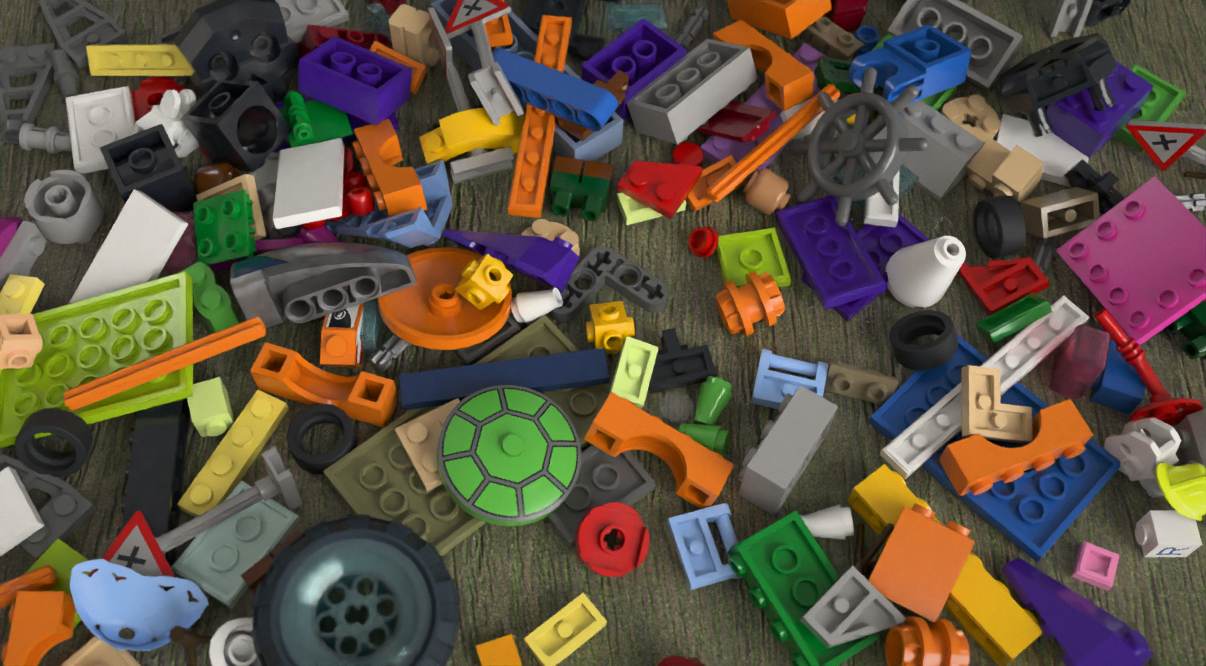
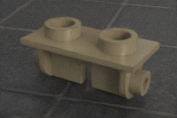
M824 16L804 31V36L807 37L806 41L822 51H825L829 45L828 55L832 58L853 61L856 58L853 54L865 45L851 33L846 32Z
M837 359V362L830 361L824 390L883 405L894 394L899 379L892 377L890 372L882 373L871 369L864 371L860 370L859 366L843 363Z

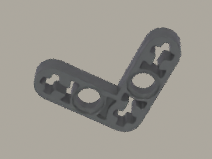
M599 246L591 250L573 270L564 291H559L563 304L569 300V308H555L549 314L558 322L571 321L605 284L644 310L657 313L666 308L669 299V289L663 281L607 246ZM605 259L608 260V265L606 263H602L597 268V260L600 262H603ZM623 274H632L637 278V281L634 284L626 285L619 278ZM585 278L592 285L588 289H579L574 283L578 279ZM656 292L660 294V298L654 297L652 300L648 298L649 294L654 295Z

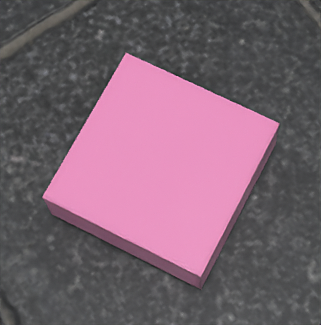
M1083 541L1079 545L1072 577L1108 591L1113 585L1120 555Z

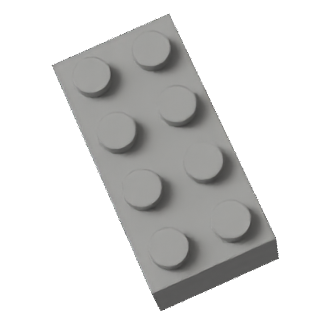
M907 0L887 30L888 33L896 37L929 24L971 49L972 52L965 81L989 95L1000 81V75L1006 72L1024 45L1023 35L959 0Z
M706 39L626 102L636 132L674 144H679L686 140L688 135L699 126L704 125L710 117L726 107L732 99L746 91L748 86L758 79L750 47Z

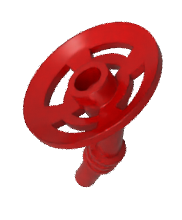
M1105 308L1099 310L1094 315V318L1117 345L1115 350L1120 353V356L1125 359L1128 365H1133L1152 395L1149 399L1150 404L1134 412L1129 417V422L1155 417L1173 426L1179 424L1187 415L1203 410L1202 403L1198 400L1172 398L1170 393H1166V390L1145 359V351L1140 349L1141 346L1135 343L1136 340L1133 337L1126 335Z

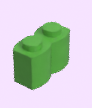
M199 261L178 272L186 271L192 277L193 309L199 313L210 334L240 323L229 295L219 286L212 270L206 264Z

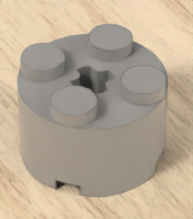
M63 169L49 172L50 177L42 181L39 178L35 180L26 191L24 203L29 215L47 240L58 244L88 243L93 238V233L102 223L104 210L85 177L79 172Z

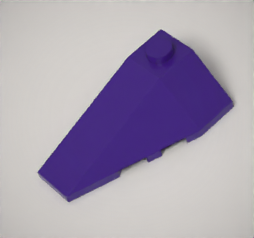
M447 229L442 234V236L457 245L483 256L489 254L491 257L503 262L506 267L552 288H557L561 292L564 291L580 258L571 250L573 247L571 243L558 237L550 241L544 237Z
M1018 557L1001 568L1025 606L1031 610H1037L1041 615L1043 626L1040 628L1046 637L1056 638L1066 652L1061 658L1066 666H1142L1154 655L1149 650L1147 640L1138 631L1131 630L1126 623Z

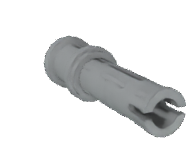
M24 123L21 126L19 143L23 150L43 149L47 150L50 154H57L61 151L72 152L70 133L63 132L56 126L41 128L35 127L32 123Z

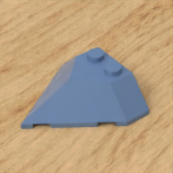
M443 160L414 169L422 185L427 205L426 211L419 207L388 217L386 210L379 211L373 194L375 201L373 212L363 216L350 214L341 220L327 221L325 226L332 233L384 240L410 248L422 244L424 246L434 244L440 239L453 207L445 163Z

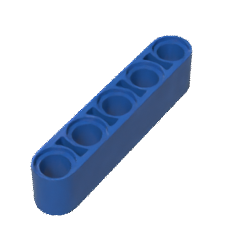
M497 48L492 53L494 61L499 63L518 100L593 131H600L618 107V101L614 95L601 87L504 49Z

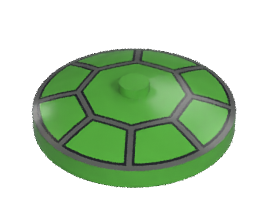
M492 386L476 391L464 398L446 418L437 445L436 456L439 475L451 498L470 515L482 521L500 526L526 525L539 521L553 513L572 491L580 472V441L570 418L559 405L547 396L521 386Z

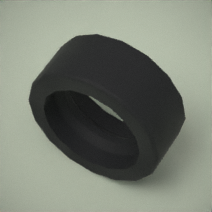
M1007 195L983 199L977 203L973 217L974 232L977 242L986 256L995 259L1020 252L1025 244L1026 228L1018 203L1011 196Z
M922 310L904 316L891 328L889 336L897 362L904 368L915 371L934 369L950 361L956 354L959 343L951 318L943 312L935 310ZM924 335L940 336L933 342L924 345H908L912 340Z
M328 404L309 406L296 414L289 424L286 435L288 448L300 468L313 474L323 475L325 469L354 450L358 442L349 416L344 410ZM323 423L339 426L342 430L343 439L336 449L320 456L309 455L305 452L301 441L309 429Z
M50 408L36 411L24 421L17 435L14 448L20 461L34 472L43 475L49 474L53 477H65L76 473L85 464L94 438L91 428L82 418L70 411ZM38 433L59 435L68 440L75 450L71 452L49 450L42 446L35 439L34 435Z

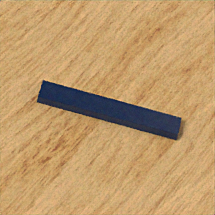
M604 348L399 374L403 410L440 406L457 398L461 402L476 391L498 385H515L537 392H547L609 383V372Z

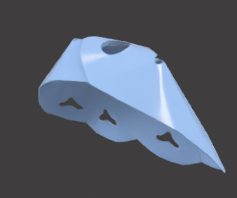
M104 559L78 563L71 570L70 590L77 613L94 635L117 650L145 651L163 646L172 641L169 634L173 627L181 626L188 629L200 618L209 604L207 597L192 580L170 576H143L130 568L110 563ZM94 569H99L91 577L82 573V571L90 572ZM112 573H115L119 577H126L127 579H121L116 581ZM158 585H164L166 587L174 586V588L165 591ZM188 591H190L192 597L196 598L199 602H189ZM99 624L100 628L97 629L95 625ZM123 628H130L134 631L135 637L129 640L119 637V631ZM157 638V641L152 642V639Z

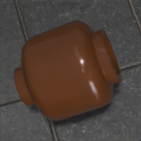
M227 162L205 165L198 170L196 179L193 181V188L196 195L242 174L239 169L234 168V166Z

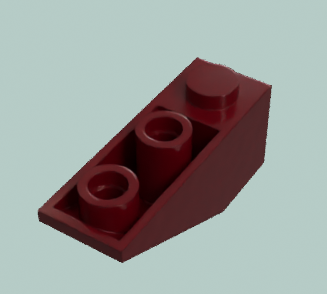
M308 24L298 51L302 58L334 36L367 50H370L374 41L390 49H393L391 35Z

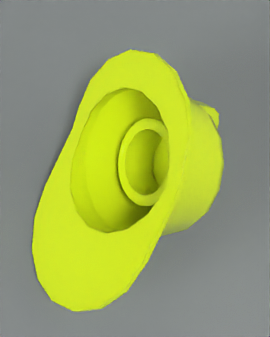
M1159 463L1156 467V478L1169 504L1182 516L1202 521V516L1206 514L1205 466L1200 463L1181 466Z

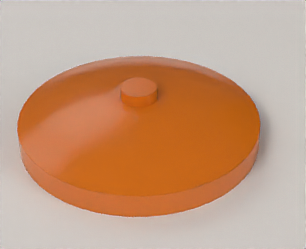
M438 247L406 255L414 270L417 285L378 298L380 316L395 335L420 347L436 350H453L479 344L492 337L503 327L511 311L512 289L509 282L507 286L510 288V291L499 304L493 302L484 309L479 310L459 294L455 288L463 278L461 272L472 259L478 261L484 256L460 248Z

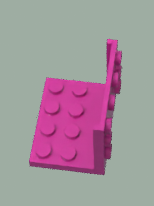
M1155 176L1056 250L1130 337H1133L1136 340L1135 343L1139 345L1206 299V228Z

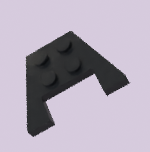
M528 0L522 22L537 36L539 35L542 15L572 17L567 52L587 61L605 46V38L578 34L588 0ZM602 0V1H608V2L618 3V0Z

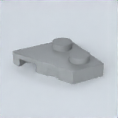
M851 566L809 609L800 621L826 648H830L890 629L894 625L904 623L907 618L854 566Z

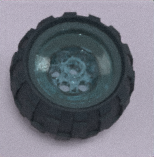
M365 514L348 515L346 518L329 522L324 520L305 529L304 533L289 545L282 547L270 562L271 565L261 584H258L252 606L254 611L253 630L251 633L255 654L258 656L262 666H446L455 648L459 630V599L455 581L452 580L444 564L443 557L434 546L414 533L412 528L393 519L388 521ZM362 581L372 583L374 590L370 595L362 596L356 590L357 584ZM337 588L344 590L345 599L341 603L332 604L329 602L328 595ZM383 600L391 601L394 604V612L389 616L380 615L377 611L379 602ZM353 607L359 610L361 607H365L369 613L367 622L364 625L358 622L353 623L352 626L349 625L345 620V614L348 609ZM330 616L336 619L337 626L333 632L326 634L319 629V624L323 618ZM377 628L384 630L387 636L386 641L379 646L373 645L369 641L370 632ZM346 637H352L358 643L356 651L352 654H344L340 650V643Z

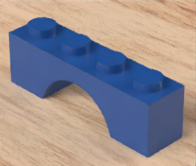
M1100 326V333H1103L1104 336L1103 341L1098 343L1094 353V359L1098 360L1097 368L1093 369L1088 381V387L1092 388L1090 401L1130 415L1143 400L1146 386L1133 365H1128L1125 359L1120 356V353L1115 350L1117 345Z

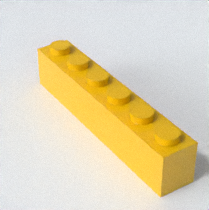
M885 464L855 486L847 500L851 507L878 536L887 524L892 523L895 527L904 506L912 509L914 503H917L931 510L923 499L916 497L906 487V483L901 475L891 471ZM935 516L933 517V520L941 523ZM970 552L944 604V608L998 666H1006L1037 639L1043 631L1039 627L1035 616L1030 611L1022 609L1011 597L1008 588L1001 581L995 580L984 569L980 558Z

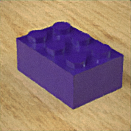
M643 18L581 65V79L594 84L597 80L608 82L619 70L629 75V89L625 92L626 97L615 110L624 122L631 116L626 102L686 56L687 49Z
M336 36L299 59V92L312 97L314 100L331 105L342 112H347L363 119L367 123L377 126L409 101L412 68Z
M1116 60L1117 69L1108 74L1106 79L1113 99L1116 102L1112 107L1108 108L1104 97H1101L1105 110L1095 111V106L1086 88L1051 103L1046 111L1054 127L1051 132L1088 158L1093 156L1140 110L1154 85Z

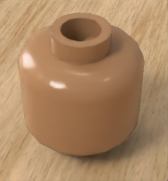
M767 168L762 169L760 172L755 170L742 190L746 193L745 202L767 215L773 213L775 209L783 210L791 196L786 193L789 186L788 181Z

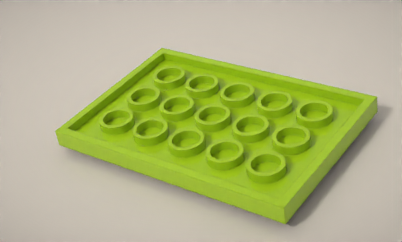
M185 271L33 314L42 338L41 352L36 353L32 367L4 368L0 373V448L14 445L24 421L32 413L42 409L58 408L70 411L82 418L88 425L192 397L193 364L77 410H71L66 406L63 396L66 390L192 342V277ZM38 433L34 436L36 439L51 435L52 433Z

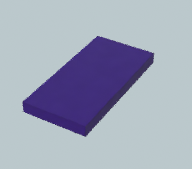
M832 195L775 212V220L824 310L886 291L885 280L849 220L845 226H838L836 224L835 218L838 202Z
M899 213L896 228L866 224L856 232L885 280L886 290L888 289L887 282L889 280L885 270L891 256L904 247L930 240ZM803 273L801 280L813 290L805 273ZM884 292L832 308L848 322Z

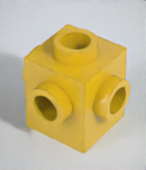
M487 254L478 261L472 259L461 272L463 278L455 290L479 310H482L493 302L499 304L510 291L507 284L513 277V274L506 269L503 262Z
M615 301L589 305L590 322H585L587 341H593L595 349L604 348L606 354H615L621 351L625 338L627 336H635L633 317H627L623 302Z

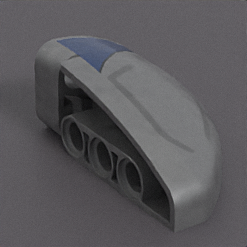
M310 243L280 248L236 262L231 266L230 271L232 290L246 319L260 317L265 324V328L285 322L287 318L294 323L308 322L417 285L414 270L406 255L387 248L358 243Z

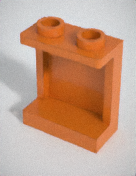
M914 503L912 509L904 506L868 581L887 599L936 623L972 550L975 540L968 537L971 531L968 528L951 520L945 526L933 520L935 512Z

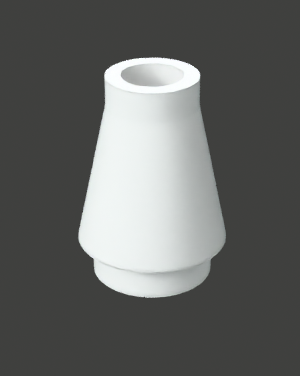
M557 288L521 292L512 299L511 310L517 322L531 324L555 308L561 307L563 304L562 296Z
M838 504L807 515H800L813 537L845 540V536L854 535L850 506L841 507Z

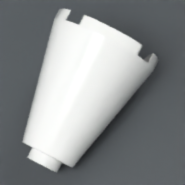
M942 236L898 250L891 256L886 265L885 272L888 275L889 281L887 286L896 300L908 307L926 308L937 303L944 296L965 260L966 251L963 244L953 236Z

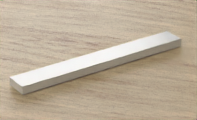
M1064 295L1051 306L1053 312L1029 324L980 366L1000 369L1001 396L1089 319L1087 314ZM961 383L880 452V455L904 479L909 477L962 431Z

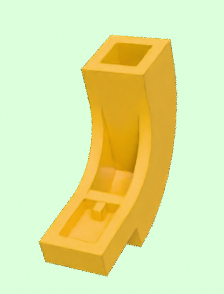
M484 107L469 109L444 117L439 120L440 127L419 137L426 164L428 165L440 160L446 162L462 153L484 148L498 150L510 146L512 153L515 154L519 149L524 116H518L516 111L500 117L501 124L497 126L494 125Z

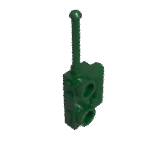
M826 56L820 57L814 70L818 88L823 90L828 84H834L838 90L844 91L847 95L859 93L861 88L852 83L848 78L853 61ZM874 86V89L884 91V88L881 86Z

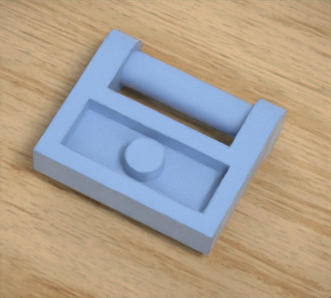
M762 348L751 403L778 409L788 393L794 396L800 385L823 397L829 363L818 361L815 364L772 354V350ZM769 367L812 376L814 380L771 371Z
M726 503L668 518L667 525L690 590L731 578H742V576L738 577L733 572L729 564L722 565L707 524L709 522L717 524L726 552L734 543L738 542L729 519L732 514Z

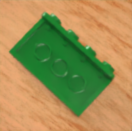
M797 511L790 513L744 541L734 543L727 553L730 556L728 557V562L731 569L738 577L742 576L750 588L748 594L757 609H763L770 620L769 628L772 635L779 643H784L792 655L790 657L792 666H837L880 639L878 634L874 633L826 648L800 621L809 609L835 584L840 576Z

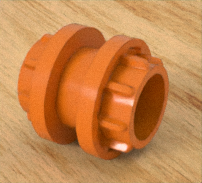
M755 271L747 273L745 275L747 284L738 288L731 280L723 283L724 290L718 292L716 297H714L720 317L727 331L732 335L742 332L746 337L753 334L752 324L763 320L767 327L777 324L776 317L782 315L785 305L780 290L769 273L758 275Z
M908 616L904 623L894 625L887 634L885 657L888 666H968L969 664L967 638L963 631L956 630L948 619L937 618L936 623L932 621L926 623L921 617Z

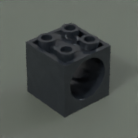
M221 78L181 118V121L214 163L227 162L234 166V168L248 172H254L261 168L265 163V159L275 149L281 147L285 142V138L293 131L259 82ZM240 118L241 128L240 133L237 136V124Z
M163 124L99 147L125 204L133 190L136 189L145 193L176 216L194 210L193 202H197V197Z

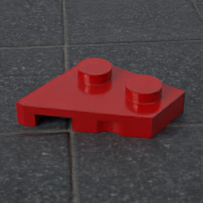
M634 161L617 184V189L628 197L672 219L701 177L703 168L695 165Z
M1031 257L1015 258L1011 261H988V265L967 267V263H963L957 272L989 316L1030 293L1037 294L1049 287V280Z

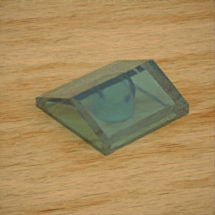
M606 3L607 32H626L643 18L662 32L667 28L663 3Z

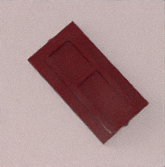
M730 101L726 107L720 109L704 125L699 126L694 131L741 143L752 142L770 128L769 122L777 114L772 109Z

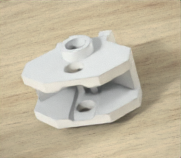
M183 89L180 91V94L175 90H166L160 105H153L149 113L135 122L132 134L163 124L172 145L174 146L178 143L175 149L177 156L186 157L199 147V143L181 121V118L196 104L197 99L193 90Z
M1153 417L1127 423L1122 434H1114L1106 438L1103 448L1120 460L1121 467L1118 470L1128 475L1130 481L1139 480L1149 496L1160 498L1164 495L1156 478V467L1159 463L1174 465L1179 461L1176 452L1181 439L1174 427ZM1143 429H1146L1151 437L1147 436Z

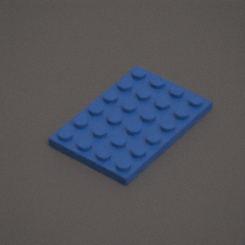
M957 335L958 349L950 361L934 369L916 371L870 417L868 423L890 441L894 440L961 383L962 367L968 365L980 367L988 358ZM1019 382L1001 396V404L1032 407V420L1040 410L1050 407ZM962 431L921 465L922 468L1036 562L1046 554L1121 467L1120 460L1090 438L1084 445L1086 450L1074 458L1066 459L1065 456L1055 459L1051 466L1043 470L1036 471L1034 468L1024 471V475L1010 483L1000 480L993 483L992 488L979 495H973L970 492L959 496L938 459L947 445L968 438L962 437ZM988 440L995 445L1005 448H1018L1029 444Z

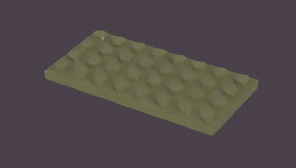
M544 315L475 364L576 352L579 350ZM611 384L539 393L553 400L567 414L576 429L582 450L590 444L584 438L607 400ZM440 406L410 409L329 466L323 473L355 515L370 514V517L388 521L393 519L412 528V531L427 543H431L438 553L443 556L486 522L463 510L451 498L443 484L429 491L425 490L396 436L395 428Z

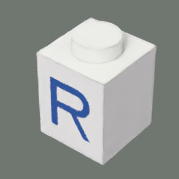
M1150 510L1136 523L1135 537L1137 543L1142 547L1144 557H1187L1202 545L1196 519L1184 517L1176 510Z

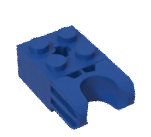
M928 24L885 40L883 47L856 57L850 66L848 78L852 83L861 88L865 70L872 67L877 71L875 86L884 87L883 98L891 103L910 85L918 87L919 93L909 103L911 104L964 83L972 50Z

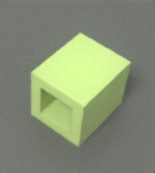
M220 377L193 384V396L188 397L187 400L194 426L201 437L223 434L232 427L235 420L228 392Z

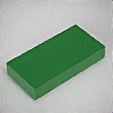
M1030 293L980 320L975 325L980 335L992 343H996L1053 311L1048 301Z

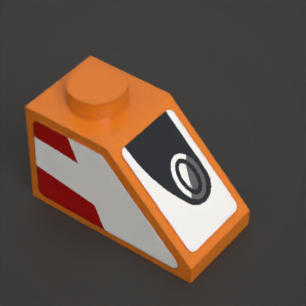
M365 302L326 315L321 330V365L328 368H362Z

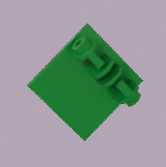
M289 91L284 98L286 107L280 108L282 116L293 130L288 135L291 148L353 135L346 112H342L322 101L312 100L304 102L302 95L296 91Z
M246 190L193 202L198 262H203L208 266L241 258L242 261L257 254L255 238L250 237V235L256 234V231L249 228V226L255 224V220L252 219L253 201L249 200V194H246Z

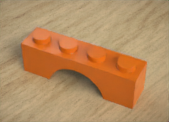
M742 19L713 33V40L750 47L755 68L765 72L766 98L783 111L814 96L813 71Z
M390 119L383 120L377 126L370 124L354 129L357 141L352 142L356 158L360 162L363 174L367 178L370 190L374 193L379 211L386 210L388 217L419 207L426 211L427 205L422 185L414 168L394 167L395 164L403 160L397 134Z
M267 342L264 343L250 370L260 391L309 406L317 404L334 405L344 410L349 418L381 428H385L388 425L399 400L394 380L364 371L353 377L335 375L312 365L297 351Z
M613 392L610 393L584 438L585 441L612 457H616L629 450H644L657 455L670 467L674 475L676 495L700 509L711 507L719 496L734 466L733 463L726 460L721 454L709 450L694 441L689 435L680 433L665 424L660 418L648 414L633 405L628 399L619 397Z
M1068 399L1038 412L1032 420L1033 441L1023 447H1001L989 442L978 433L947 445L938 460L959 496L970 492L973 495H979L992 488L993 483L1000 480L1010 483L1024 475L1026 470L1034 468L1036 471H1040L1051 466L1057 458L1065 456L1066 459H1071L1080 455L1086 450L1084 445L1094 434L1072 400Z
M65 591L17 592L16 603L11 606L9 612V622L11 625L9 640L2 649L1 657L4 666H38L43 656L52 647L72 638L76 614L72 595Z

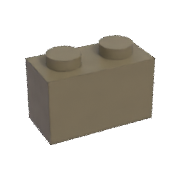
M1072 187L1020 201L1026 233L1043 239L1088 227L1100 218L1098 193L1079 187Z

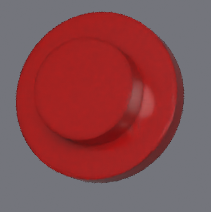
M707 226L694 229L688 239L689 248L699 258H707L712 255L718 245L717 232Z

